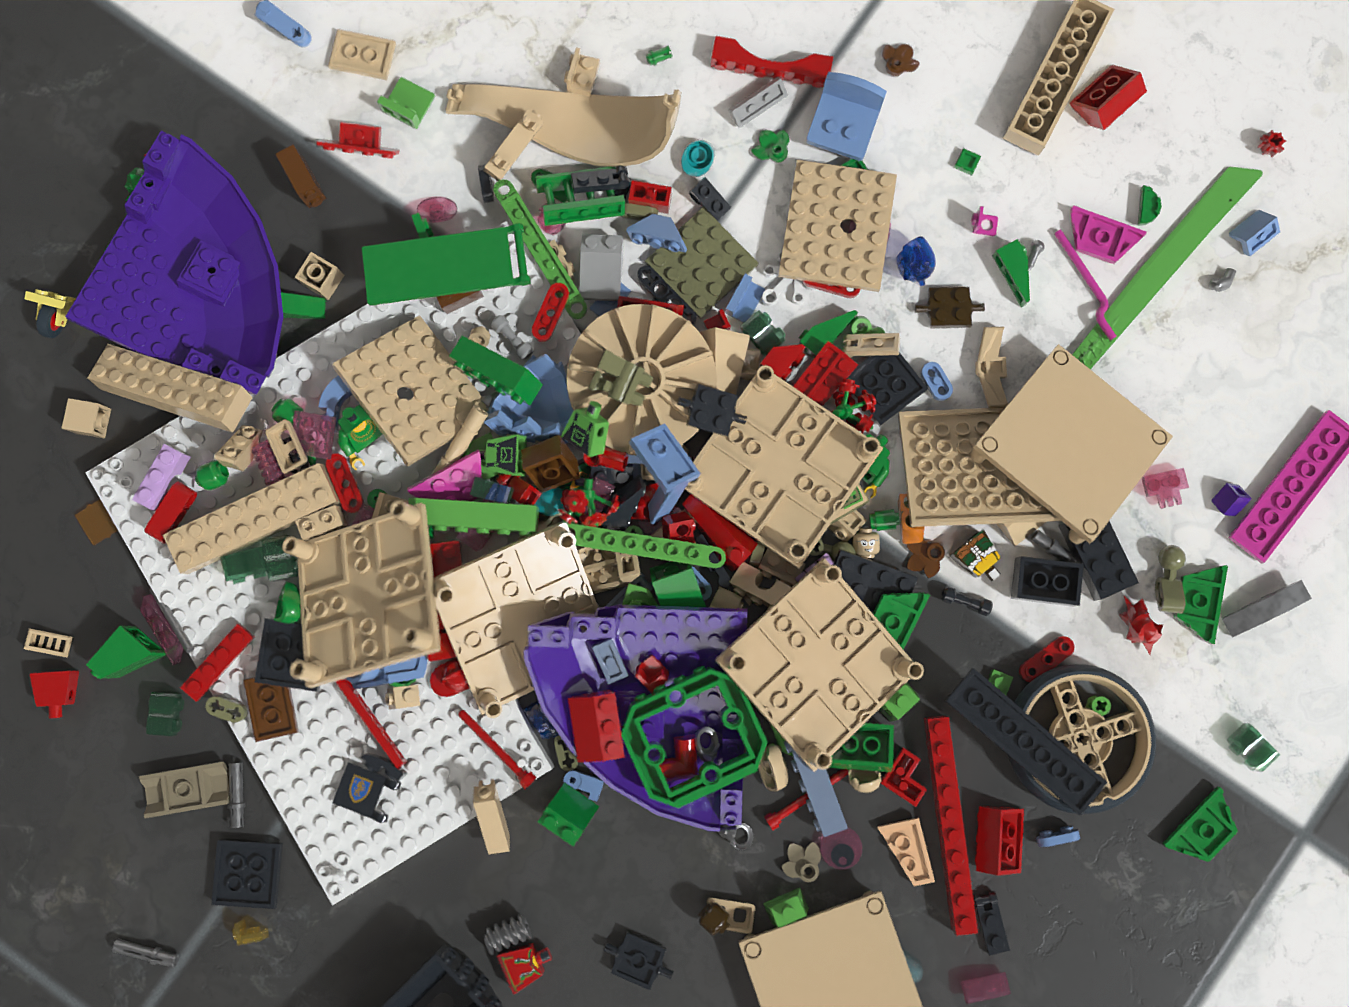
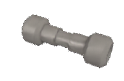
M503 315L497 316L491 322V327L511 341V344L517 349L516 354L522 360L529 358L533 354L534 348L528 342H523L520 337L513 333L514 331L508 326L509 321Z

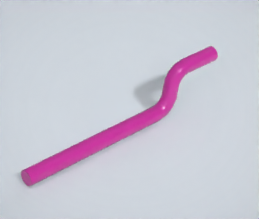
M1060 229L1054 235L1098 299L1100 307L1096 310V320L1109 341L1117 336L1104 317V313L1108 310L1109 306L1108 300Z

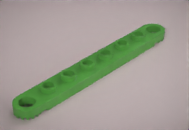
M507 179L498 180L493 188L494 194L512 224H523V242L550 285L563 283L567 286L569 299L565 305V310L568 315L573 319L583 318L587 313V305L513 184ZM501 186H508L510 190L508 194L502 195L498 192ZM560 292L556 293L558 298L562 297L563 295ZM579 303L583 306V309L575 314L571 311V307Z
M567 523L568 528H573L575 531L576 546L711 568L721 567L726 560L725 552L719 547ZM713 551H717L721 555V560L717 564H713L709 560V555Z

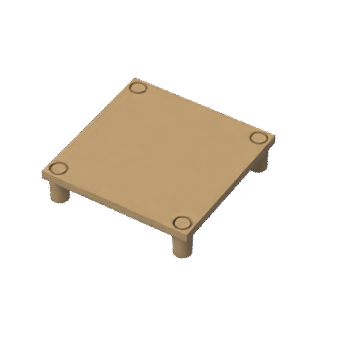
M1058 344L974 445L970 456L976 463H982L987 459L1071 528L1069 539L1073 543L1080 544L1086 540L1090 544L1099 535L1173 436Z
M761 366L736 402L735 413L747 416L746 423L743 425L733 421L727 437L713 433L693 461L701 473L700 476L689 482L684 490L799 569L878 457L883 447L880 446L876 438L866 437L776 376L771 367Z
M397 500L391 505L390 513L307 541L294 537H288L284 540L283 551L298 558L304 661H295L291 665L290 673L292 677L306 681V687H317L441 651L425 504L410 505Z
M561 521L433 578L436 609L481 715L486 713L488 717L496 718L502 712V705L535 690L524 661V648L529 646L528 625L567 612L574 611V613L578 614L596 613L598 605L576 550L575 537L570 533L566 522ZM580 625L582 630L587 629L585 625Z
M822 559L715 659L813 772L818 768H829L832 763L831 755L909 679H919L924 672L923 666L911 660L842 579L841 570L837 566L831 565L826 559Z
M880 890L877 892L867 891L860 898L793 921L782 927H777L757 935L748 934L743 940L739 941L761 1007H922Z

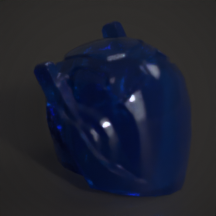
M923 236L909 241L903 246V250L896 257L898 270L903 279L914 283L919 282L920 286L925 285V279L930 277L936 267L934 251Z
M539 700L523 709L533 726L538 730L542 740L559 736L557 730L542 711Z

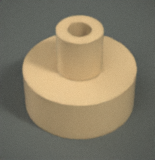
M479 326L470 331L469 339L487 347L490 341V333L485 327Z

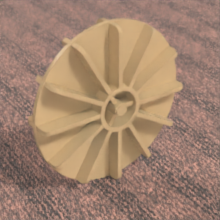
M633 304L615 308L594 320L582 332L572 349L566 376L568 397L574 411L575 409L586 408L590 401L600 403L602 407L599 415L609 422L605 446L630 455H637L629 444L631 438L662 424H666L681 445L695 435L699 429L686 426L689 416L688 408L677 405L678 397L691 400L697 384L716 389L717 375L712 356L713 353L710 351L703 336L691 322L671 310L647 304ZM605 350L644 368V372L653 377L649 388L638 384L635 390L645 395L641 406L626 405L609 398L606 391L588 389L596 370L601 372L605 380L615 381L616 377L597 369Z

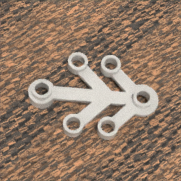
M783 250L779 251L777 254V261L779 263H781V259L779 256L782 254ZM767 264L763 269L764 276L771 278L774 275H779L780 266ZM771 268L773 273L768 274L765 270ZM783 278L774 289H767L763 292L762 302L766 306H774L781 292L794 280L792 301L796 305H801L805 299L802 293V280ZM806 286V288L810 291L816 290L814 288ZM772 296L774 300L769 302L766 300V297ZM795 296H801L802 300L796 301Z

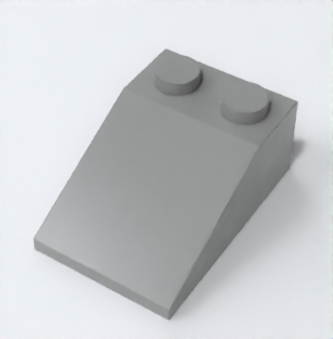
M582 234L579 292L584 300L618 301L621 293L623 261L622 235Z

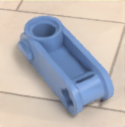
M263 0L257 4L254 15L262 22L273 27L300 47H306L311 43L312 36L309 31L282 12L273 3Z

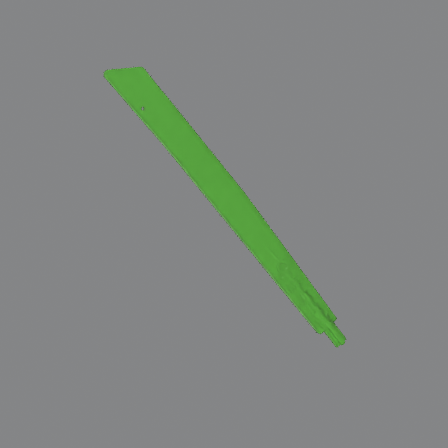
M1227 168L1143 264L1104 313L1106 321L1117 337L1109 341L1097 322L1072 355L1091 370L1212 229L1262 177L1263 172L1257 169Z

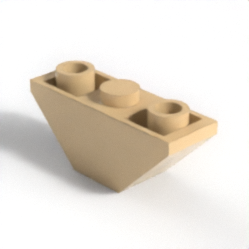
M242 425L215 454V459L223 466L244 471L253 461L262 436V430Z

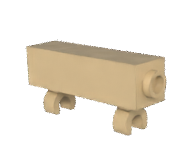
M528 109L486 164L483 171L497 182L498 180L501 181L544 123L541 120L542 116L534 110L531 112Z
M491 779L490 785H484L481 780L479 781V786L474 787L473 805L488 854L510 851V834L495 781Z

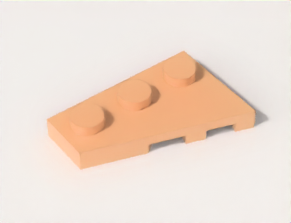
M919 817L877 826L914 886L935 882Z

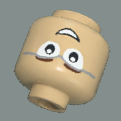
M860 528V532H856L853 535V547L856 554L863 558H874L875 554L879 553V534L873 532L872 528Z

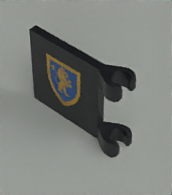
M348 762L332 803L371 818L376 822L386 823L389 815L377 811L375 808L384 786L392 790H399L401 782Z

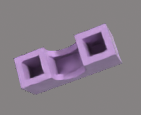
M164 444L132 500L150 510L156 511L168 493L167 487L175 475L182 474L191 457Z

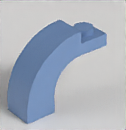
M339 375L326 386L318 406L321 410L326 411L323 414V426L329 432L338 433L341 406L347 398L353 395Z

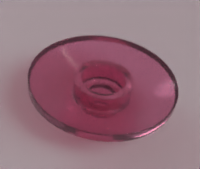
M431 197L419 203L417 213H420L423 219L426 218L428 222H444L456 215L457 205L453 200L446 197Z

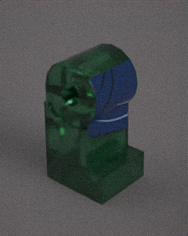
M475 477L470 495L501 504H510L514 488Z

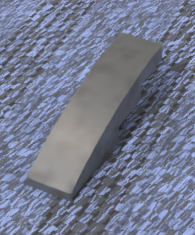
M1299 580L1261 597L1260 600L1242 607V609L1222 617L1233 638L1294 609L1312 598L1302 580Z

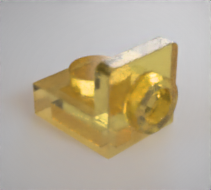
M245 920L234 924L233 938L237 941V946L262 941L269 937L268 928L260 930V926L246 929Z

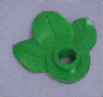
M771 130L760 131V145L751 149L752 154L760 160L771 159L777 163L784 161L788 155L789 135L787 132L781 130L775 134Z

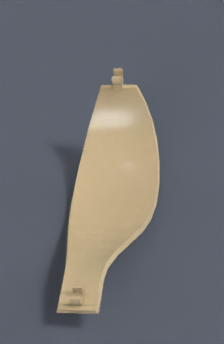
M453 84L452 89H448L447 92L448 103L446 112L447 114L486 117L513 130L528 109L531 112L534 110L542 116L541 120L544 123L533 137V141L579 162L596 166L618 167L621 165L629 166L653 159L664 150L676 124L682 92L674 90L673 94H664L663 96H608L592 94L591 96H585L576 93L518 87Z

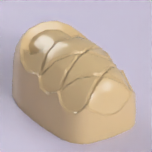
M774 743L767 744L758 770L765 787L769 791H778L787 786V764L782 757L781 747Z

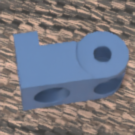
M578 770L569 771L565 774L563 780L564 783L574 789L590 793L589 799L596 802L599 799L604 781L599 777Z

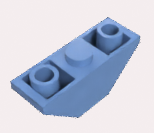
M652 214L627 227L626 232L635 244H646L657 249L660 247L666 248L672 252L680 251L686 253L687 251L684 241L671 217Z

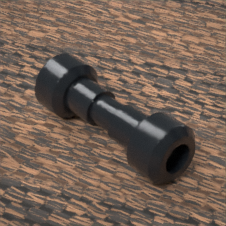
M946 586L941 595L943 602L967 605L970 608L976 609L978 614L988 616L993 607L991 600L967 597L964 594L958 593L955 588Z

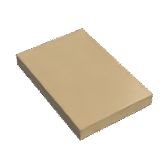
M337 29L328 66L333 70L387 80L396 42L390 39Z

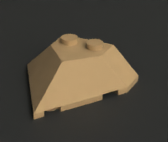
M587 548L585 552L579 554L593 594L627 586L628 583H631L641 575L637 555Z

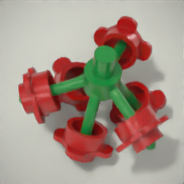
M850 378L843 379L842 382L837 383L839 392L835 391L832 395L833 399H835L836 409L830 412L840 419H846L847 424L858 431H862V434L865 431L869 432L870 429H873L874 421L871 420L873 414L870 417L864 414L862 417V414L859 412L852 413L854 409L859 407L862 411L870 410L871 413L875 412L874 405H876V399L873 394L862 390V395L858 397V403L855 404L856 401L852 398L851 394H855L856 389L860 386L856 385L855 381Z

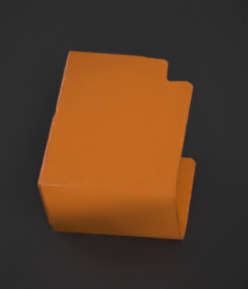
M899 494L898 510L903 544L920 543L923 541L925 528L924 526L914 528L907 526L905 519L910 514L909 508L903 502L907 494Z

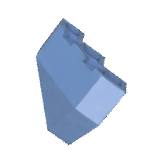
M546 354L537 358L533 355L523 367L527 368L543 386L531 405L529 406L523 402L520 405L511 400V396L507 394L502 396L498 393L493 398L487 412L488 416L484 421L497 435L527 436V442L535 443L536 440L545 441L558 435L561 436L573 413L568 397L566 374L562 361L556 364Z

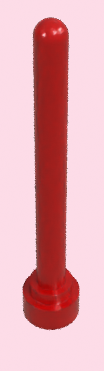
M460 710L458 716L518 776L517 779L520 781L519 784L525 790L537 777L531 771H524L465 710Z
M840 769L830 776L831 784L834 785L847 776L849 769ZM805 793L777 813L769 812L764 818L770 828L774 831L780 827L779 824L782 823V819L806 804V800L809 799L808 794Z

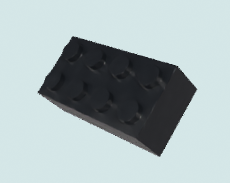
M1108 521L1099 535L1090 544L1086 540L1080 544L1073 543L1069 539L1071 528L1065 523L1058 526L1070 552H1073L1075 562L1084 564L1083 579L1094 601L1102 600L1139 583L1110 521Z

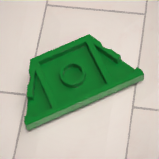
M1227 565L1184 575L1180 579L1185 596V609L1182 614L1174 613V617L1208 644H1215L1228 571Z
M926 592L882 594L873 612L876 619L903 650L930 597Z
M1217 786L1162 845L1210 862L1238 832L1235 822L1231 818L1230 808L1224 800L1223 789Z

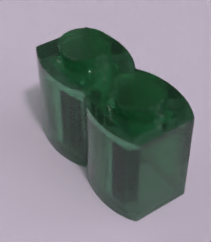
M758 310L741 325L740 329L744 334L750 335L749 340L766 357L773 347L785 344L786 339L784 337L786 335L781 328H775L772 325V319L766 312L762 313Z
M290 535L261 540L269 582L299 577L298 559L293 555L285 553L282 547L284 540L291 537Z
M264 546L220 557L226 582L232 581L233 585L246 582L245 578L253 576L254 579L266 577V572L272 571L267 550Z
M151 692L146 725L147 734L175 736L180 732L182 720L179 714L184 708L182 693Z
M1243 723L1227 739L1230 744L1228 746L1229 749L1237 756L1241 755L1245 759L1244 764L1253 772L1255 770L1263 772L1280 756L1279 752L1250 723Z

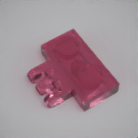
M1184 468L1141 478L1146 497L1156 495L1161 509L1166 508L1165 499L1168 507L1174 506L1173 498L1176 505H1181L1182 499L1179 490L1189 488Z

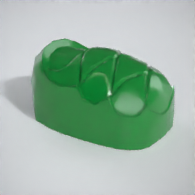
M285 581L277 602L274 620L291 624L297 622L300 618V589L296 584Z

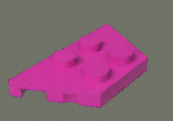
M1074 205L1070 209L1075 250L1111 264H1115L1147 233V231Z
M479 449L408 487V493L422 499L470 502L483 496Z

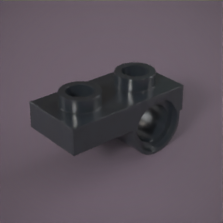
M706 177L702 178L689 191L691 198L698 205L704 207L717 221L732 208Z

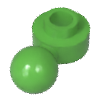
M865 316L855 317L850 324L853 334L885 333L881 327L872 328L870 321ZM859 323H863L861 328H857Z

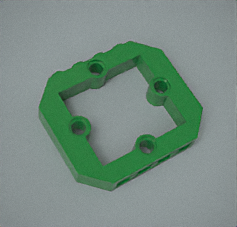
M698 667L692 671L693 674L685 677V675H681L673 679L674 683L668 686L662 684L653 689L654 692L649 695L643 693L634 697V701L630 703L621 727V736L649 798L676 808L689 804L756 772L768 743L747 696L727 673L711 667ZM717 686L726 705L720 711V719L729 729H737L747 752L719 765L711 761L704 762L699 767L698 775L669 788L659 766L665 759L664 749L657 741L648 742L640 721L670 707H682L687 699ZM679 691L681 694L680 698L677 701L670 700L671 692ZM736 712V719L732 722L727 721L728 713ZM653 748L658 749V756L650 758L648 756L649 750ZM714 769L716 771L714 777L706 778V771Z

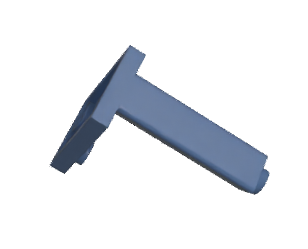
M666 424L633 437L629 442L659 485L648 504L651 524L659 522L663 516L669 515L687 484L697 479L701 474Z

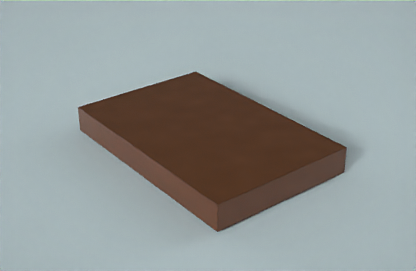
M255 677L243 680L255 742L299 732L290 688L254 682Z

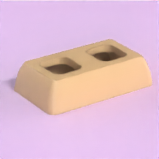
M283 420L265 431L284 474L307 462V457L290 421ZM288 430L292 440L284 444L281 433ZM297 449L301 459L292 463L289 453Z
M709 898L707 900V904L708 902L710 904L717 902L719 905L725 906L730 916L727 921L730 925L726 930L748 934L752 932L755 906L753 904ZM736 908L747 911L745 922L741 923L733 920Z

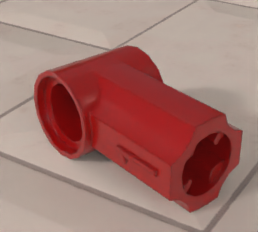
M605 446L603 454L591 457L584 454L583 459L591 467L602 465L623 472L626 469L629 455L626 452Z

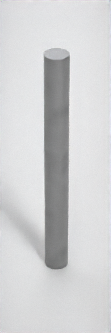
M150 588L152 596L187 653L192 652L194 647L178 620L173 616L172 610L163 602H159L152 588Z

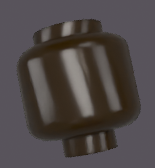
M708 902L698 914L700 917L699 924L710 935H715L718 932L722 935L730 925L727 922L730 917L729 913L717 902L712 904Z

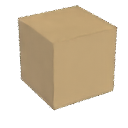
M310 252L295 278L303 286L329 301L344 274L333 264Z
M68 398L62 429L76 434L105 438L111 409L98 403Z

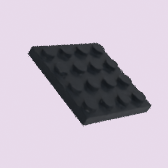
M839 549L833 566H837L841 570L842 579L872 614L882 594L913 593L918 577L841 549Z

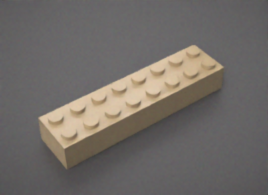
M1073 0L1003 139L1038 156L1041 154L1115 9L1097 0Z
M107 344L88 376V379L100 390L232 433L253 398L241 385Z
M318 463L164 534L163 537L180 574H190L296 525L295 520L341 503L326 466Z

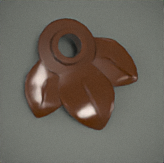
M889 44L884 47L882 57L887 62L886 69L890 76L898 77L904 72H914L919 67L920 63L912 59L913 48L911 45L902 44L897 49Z
M923 540L920 543L906 545L908 550L913 553L907 563L908 570L915 572L924 570L927 578H931L939 572L940 561L945 555V550L941 544L937 542L928 543ZM932 549L937 550V556H932L930 551Z

